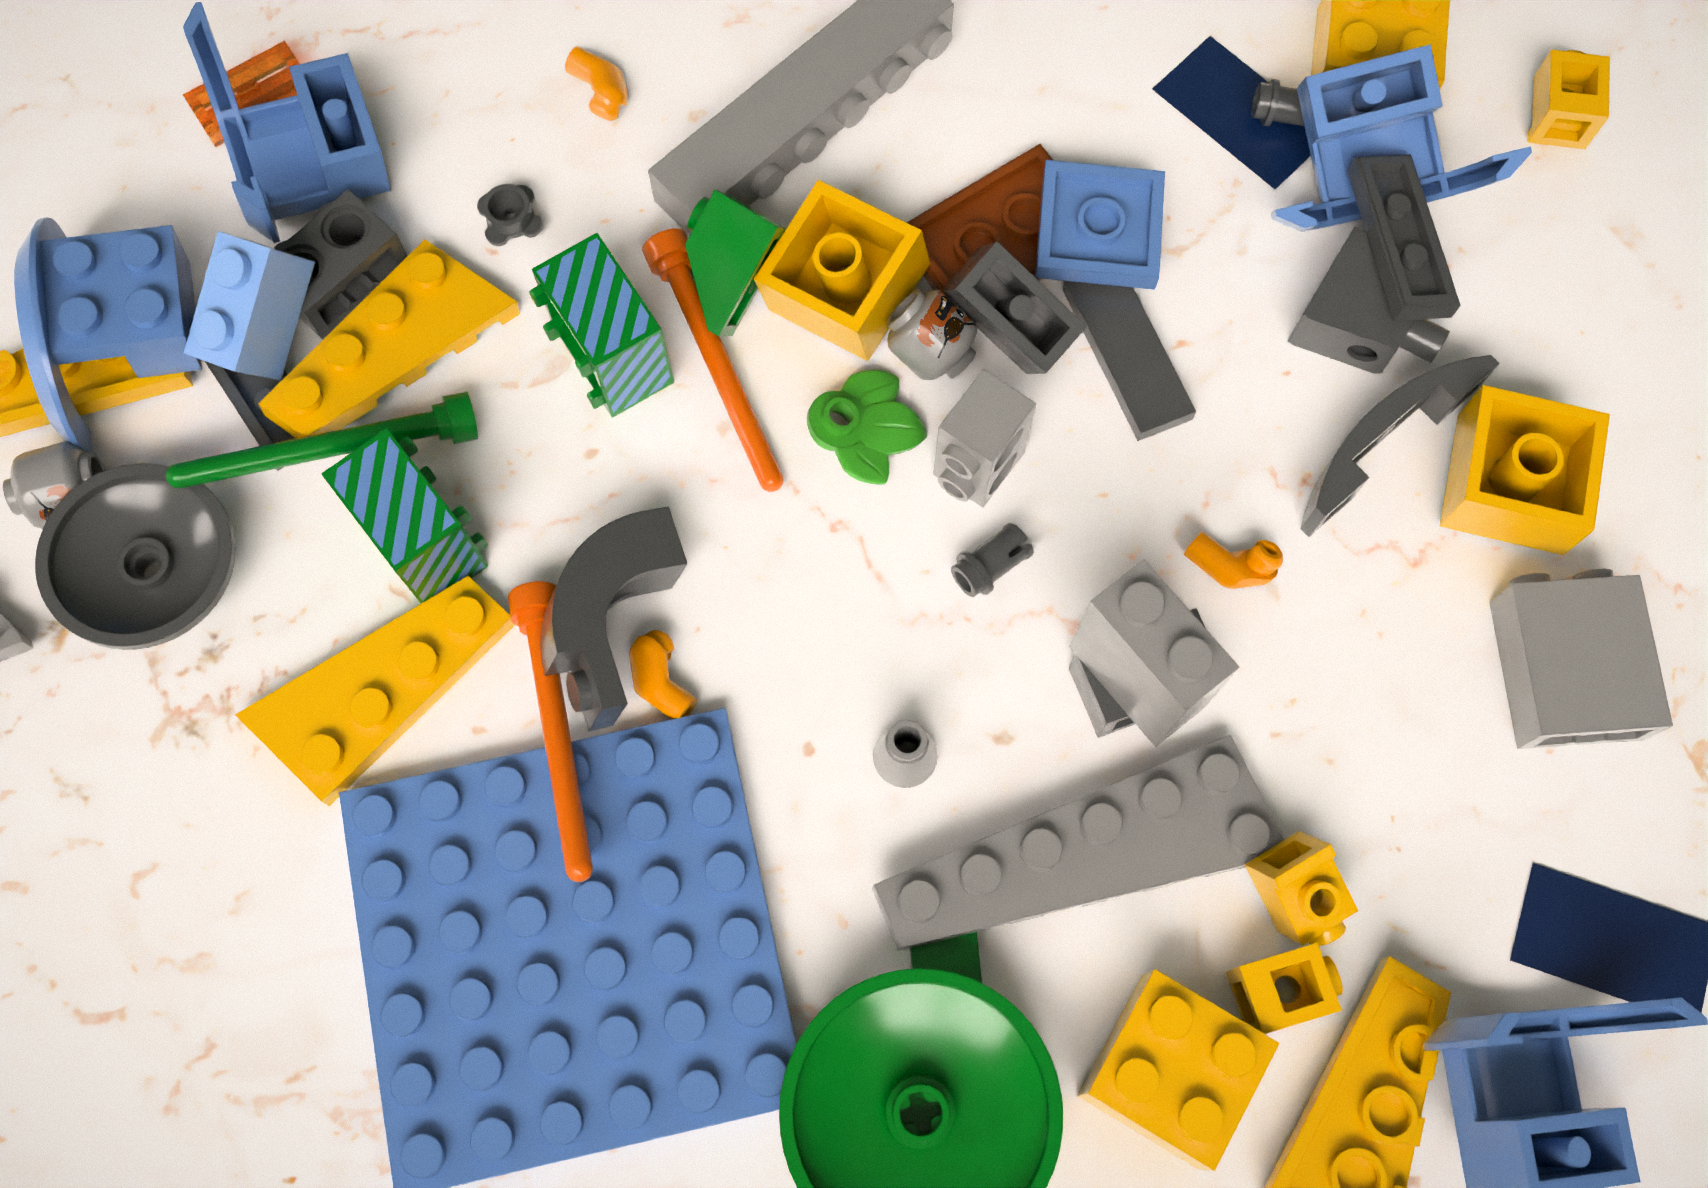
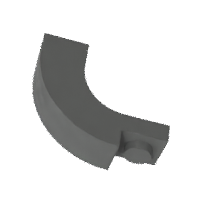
M669 506L628 514L613 520L590 535L568 560L547 604L540 638L541 661L545 676L571 672L567 674L566 678L568 697L574 711L583 712L588 731L613 726L628 704L607 638V611L615 604L627 598L672 589L688 564Z

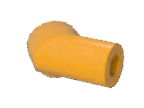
M575 46L566 59V72L591 85V89L595 93L589 101V109L593 114L608 121L616 120L620 114L621 105H626L629 97L623 73L617 66L579 46Z
M1204 531L1193 540L1183 554L1221 586L1228 589L1261 586L1269 583L1276 578L1278 574L1277 569L1280 568L1284 559L1281 549L1271 541L1260 540L1251 549L1229 552Z
M651 630L645 635L638 636L629 651L634 691L639 697L671 720L689 716L695 708L698 699L669 679L668 660L671 659V652L675 648L673 641L667 633L661 630Z

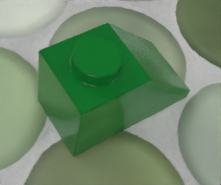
M714 189L710 199L706 196L703 197L693 209L687 224V228L692 232L685 243L708 331L717 336H733L758 291L754 277L786 230V227L732 195Z

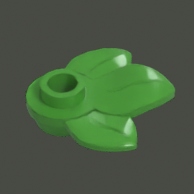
M868 370L852 374L840 391H828L819 395L809 407L806 417L807 427L814 442L825 450L835 451L844 472L858 481L875 485H885L888 481V455L910 451L927 438L926 428L916 412L905 404L895 401L899 390V378L887 371ZM830 412L840 414L845 418L848 425L836 424L831 419Z

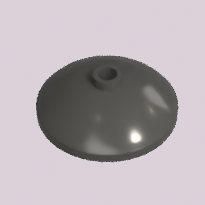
M137 463L118 466L98 473L70 491L59 502L47 519L38 540L35 556L37 586L46 607L62 626L87 642L119 650H137L161 645L178 638L198 625L208 616L223 596L233 573L236 556L235 534L230 517L223 504L205 484L186 488H174L168 484L165 477L169 466ZM157 561L161 563L160 569L155 575L144 577V571L149 564Z

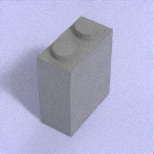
M1145 559L1089 602L1069 646L1155 747L1202 711L1240 668Z
M1602 568L1580 572L1574 575L1572 579L1551 581L1550 575L1547 573H1531L1510 580V585L1489 602L1517 750L1644 741L1673 726L1640 575L1614 576L1613 570Z

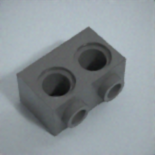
M349 189L333 202H328L321 206L314 214L312 220L291 238L273 247L315 262L311 277L316 276V278L308 285L299 318L322 340L408 256L396 232ZM361 238L357 243L346 246L351 240Z

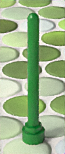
M465 391L442 396V403L432 404V411L175 463L168 467L165 477L170 486L186 488L350 454L386 428L397 442L406 436H409L411 440H417L438 435L440 441L451 439L453 444L478 440V431L468 392Z

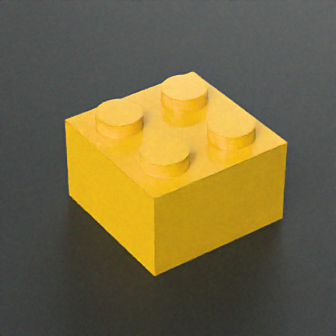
M1321 0L1316 16L1311 75L1431 44L1440 89L1445 81L1450 0Z
M817 180L754 277V281L768 310L869 361L889 330L886 326L888 317L897 305L913 292L929 267L930 260L922 230Z
M1482 385L1457 416L1439 526L1564 556L1595 529L1610 414Z
M1153 969L1141 976L1077 1096L1196 1169L1215 1171L1280 1043L1158 970Z

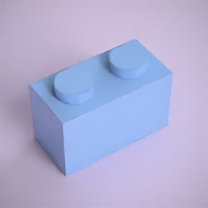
M218 231L184 354L234 372L281 380L315 262Z

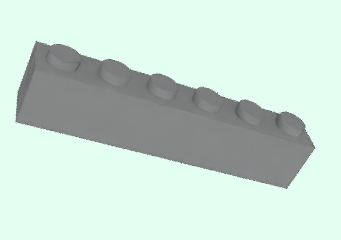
M857 0L648 169L654 202L690 235L692 231L687 228V224L693 209L703 197L706 196L710 199L714 189L728 193L749 206L758 198L766 199L770 197L781 186L787 174L802 162L807 164L816 159L824 150L828 140L844 127L849 129L857 125L866 115L869 106L886 92L892 94L899 90L909 78L910 73L927 58L933 60L945 51L952 39L954 3L951 0Z

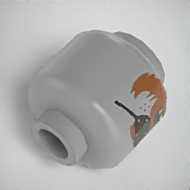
M920 289L914 290L897 305L886 321V326L890 329L887 337L888 348L922 380H934L945 373L951 379L955 378L969 366L976 355V351L971 347L977 334L975 321L943 290H930L926 293H923Z
M69 441L25 451L16 456L11 465V478L3 481V494L13 514H23L34 527L43 529L52 511L70 491L90 477L105 471V468L95 452H84Z

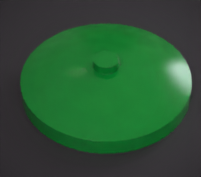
M916 968L896 970L868 978L835 997L816 1015L798 1040L784 1074L780 1093L779 1127L783 1153L797 1188H1047L1060 1153L1064 1114L1062 1093L1052 1058L1033 1025L1018 1008L992 988L972 978L938 969Z

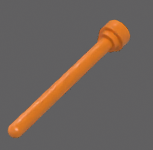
M679 228L661 231L650 237L643 244L642 253L652 274L660 276L663 282H669L760 486L767 492H775L783 485V475L720 336L713 334L707 329L685 243L688 240L686 232Z
M544 581L528 582L513 588L509 592L510 616L512 623L518 626L520 632L526 635L528 639L565 871L572 881L583 882L591 876L593 864L560 673L545 676L541 661V626L547 604L556 585Z

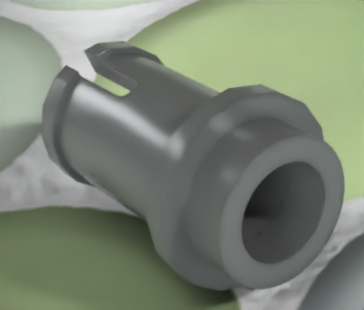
M1271 79L1269 84L1260 82L1254 94L1251 117L1261 119V125L1270 126L1272 121L1304 126L1297 89L1280 86V80Z
M1008 523L1001 531L971 553L968 551L960 552L956 557L957 563L951 567L952 576L957 585L968 596L974 598L979 593L989 595L993 592V583L1022 561L1033 556V546L1027 543L1021 547L1020 544L1028 540V537L1017 525Z

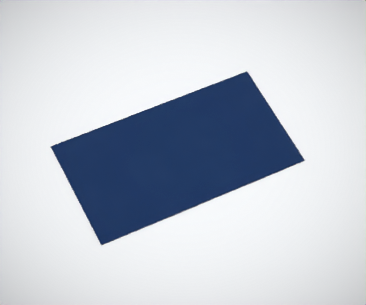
M1209 36L1152 90L1276 190L1311 156L1305 126L1272 121L1270 126L1261 125V119L1252 118L1251 108L1256 88L1260 82L1267 84L1269 82L1213 37Z
M1533 863L1510 961L1628 1002L1682 997L1702 1013L1708 983V922Z

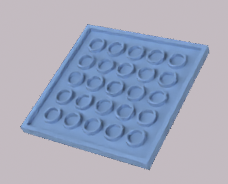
M726 708L572 741L593 864L591 876L583 882L572 881L565 871L545 747L339 792L393 1188H451L779 1111L783 1078L789 1059L796 1046V1040Z

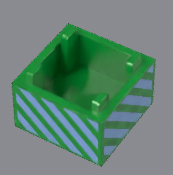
M598 233L591 235L531 269L537 284L536 287L529 291L531 299L536 307L545 305L550 321L543 325V330L549 341H554L560 337L575 360L578 372L583 378L586 377L593 390L587 393V398L593 409L604 405L611 418H614L674 383L661 327Z
M386 428L322 472L321 475L417 600L423 603L466 576L472 579L486 569L488 565L480 552L488 546V543L480 532L469 537L463 527L472 520L468 511L463 505L451 511L431 486L437 480L428 466H424L419 470L410 459V457L418 452V448L411 438L406 436L397 442Z

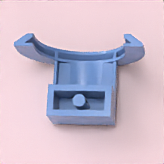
M202 2L194 4L183 25V30L205 85L234 170L236 181L231 182L234 194L244 218L251 228L273 243H278L281 240L275 220L317 210L324 204L333 202L347 189L358 199L391 191L382 152L348 53L290 66L289 70L297 92L296 96L239 109Z
M1431 44L1307 76L1297 87V93L1320 203L1313 204V201L1277 209L1271 213V219L1300 232L1361 220L1362 217L1347 173V169L1354 157L1411 154L1426 202L1429 203L1483 188L1510 178L1532 153V148L1529 146L1493 155L1462 168L1448 172L1444 171L1433 113L1441 108L1443 104Z
M52 218L37 219L17 252L14 269L15 303L23 350L35 391L50 424L63 441H69L84 452L92 451L91 430L77 412L69 396L59 365L125 356L138 378L202 370L200 359L184 354L196 310L191 264L172 225L66 237L59 224Z
M1681 997L1445 1019L1423 1043L1424 1051L1442 1050L1466 1188H1608L1641 1183L1626 1107L1582 1109L1568 1037L1708 1025L1707 1017Z

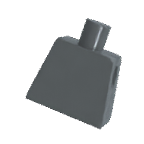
M1354 226L1287 342L1296 347L1373 374L1383 372L1399 347L1432 363L1445 343L1450 330L1429 319L1393 320L1367 233Z

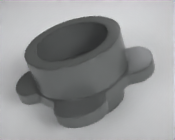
M502 184L492 188L478 200L477 209L479 214L486 219L488 227L485 230V237L490 244L503 246L509 239L518 238L522 235L532 238L541 232L543 222L540 216L534 214L532 203L535 200V196L531 188L525 185ZM515 213L512 219L505 218L506 214Z

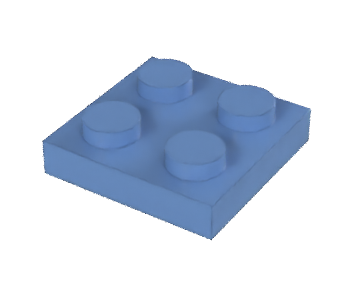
M1046 160L1042 181L1035 278L1155 290L1160 274L1165 171Z

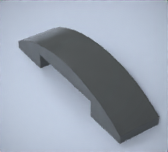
M1492 355L1471 357L1451 362L1410 380L1381 400L1348 434L1321 473L1306 505L1300 529L1308 537L1312 536L1353 500L1370 478L1356 463L1418 409L1438 425L1474 394L1500 363Z

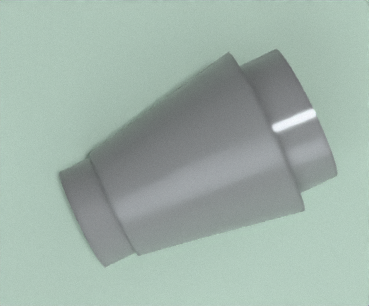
M912 720L899 721L887 729L877 739L873 749V763L877 773L884 781L895 787L912 788L924 783L933 774L937 765L938 754L933 739L919 723ZM902 741H910L916 744V750L911 753H904L898 750L894 743L901 745Z

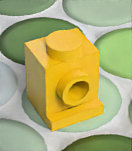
M1550 50L1533 77L1532 127L1528 131V143L1577 149L1587 148L1609 118L1610 56L1585 54L1579 50Z
M1298 831L1244 865L1278 932L1302 946L1307 943L1310 945L1318 943L1319 946H1323L1339 939L1346 931L1343 920L1359 910L1333 860L1336 854L1331 844Z
M1318 943L1241 965L1225 972L1242 1021L1264 1034L1342 1011L1337 997L1343 993L1339 972L1335 963L1328 955L1322 956ZM1278 978L1288 980L1294 988V997L1290 1003L1280 1001L1274 984Z

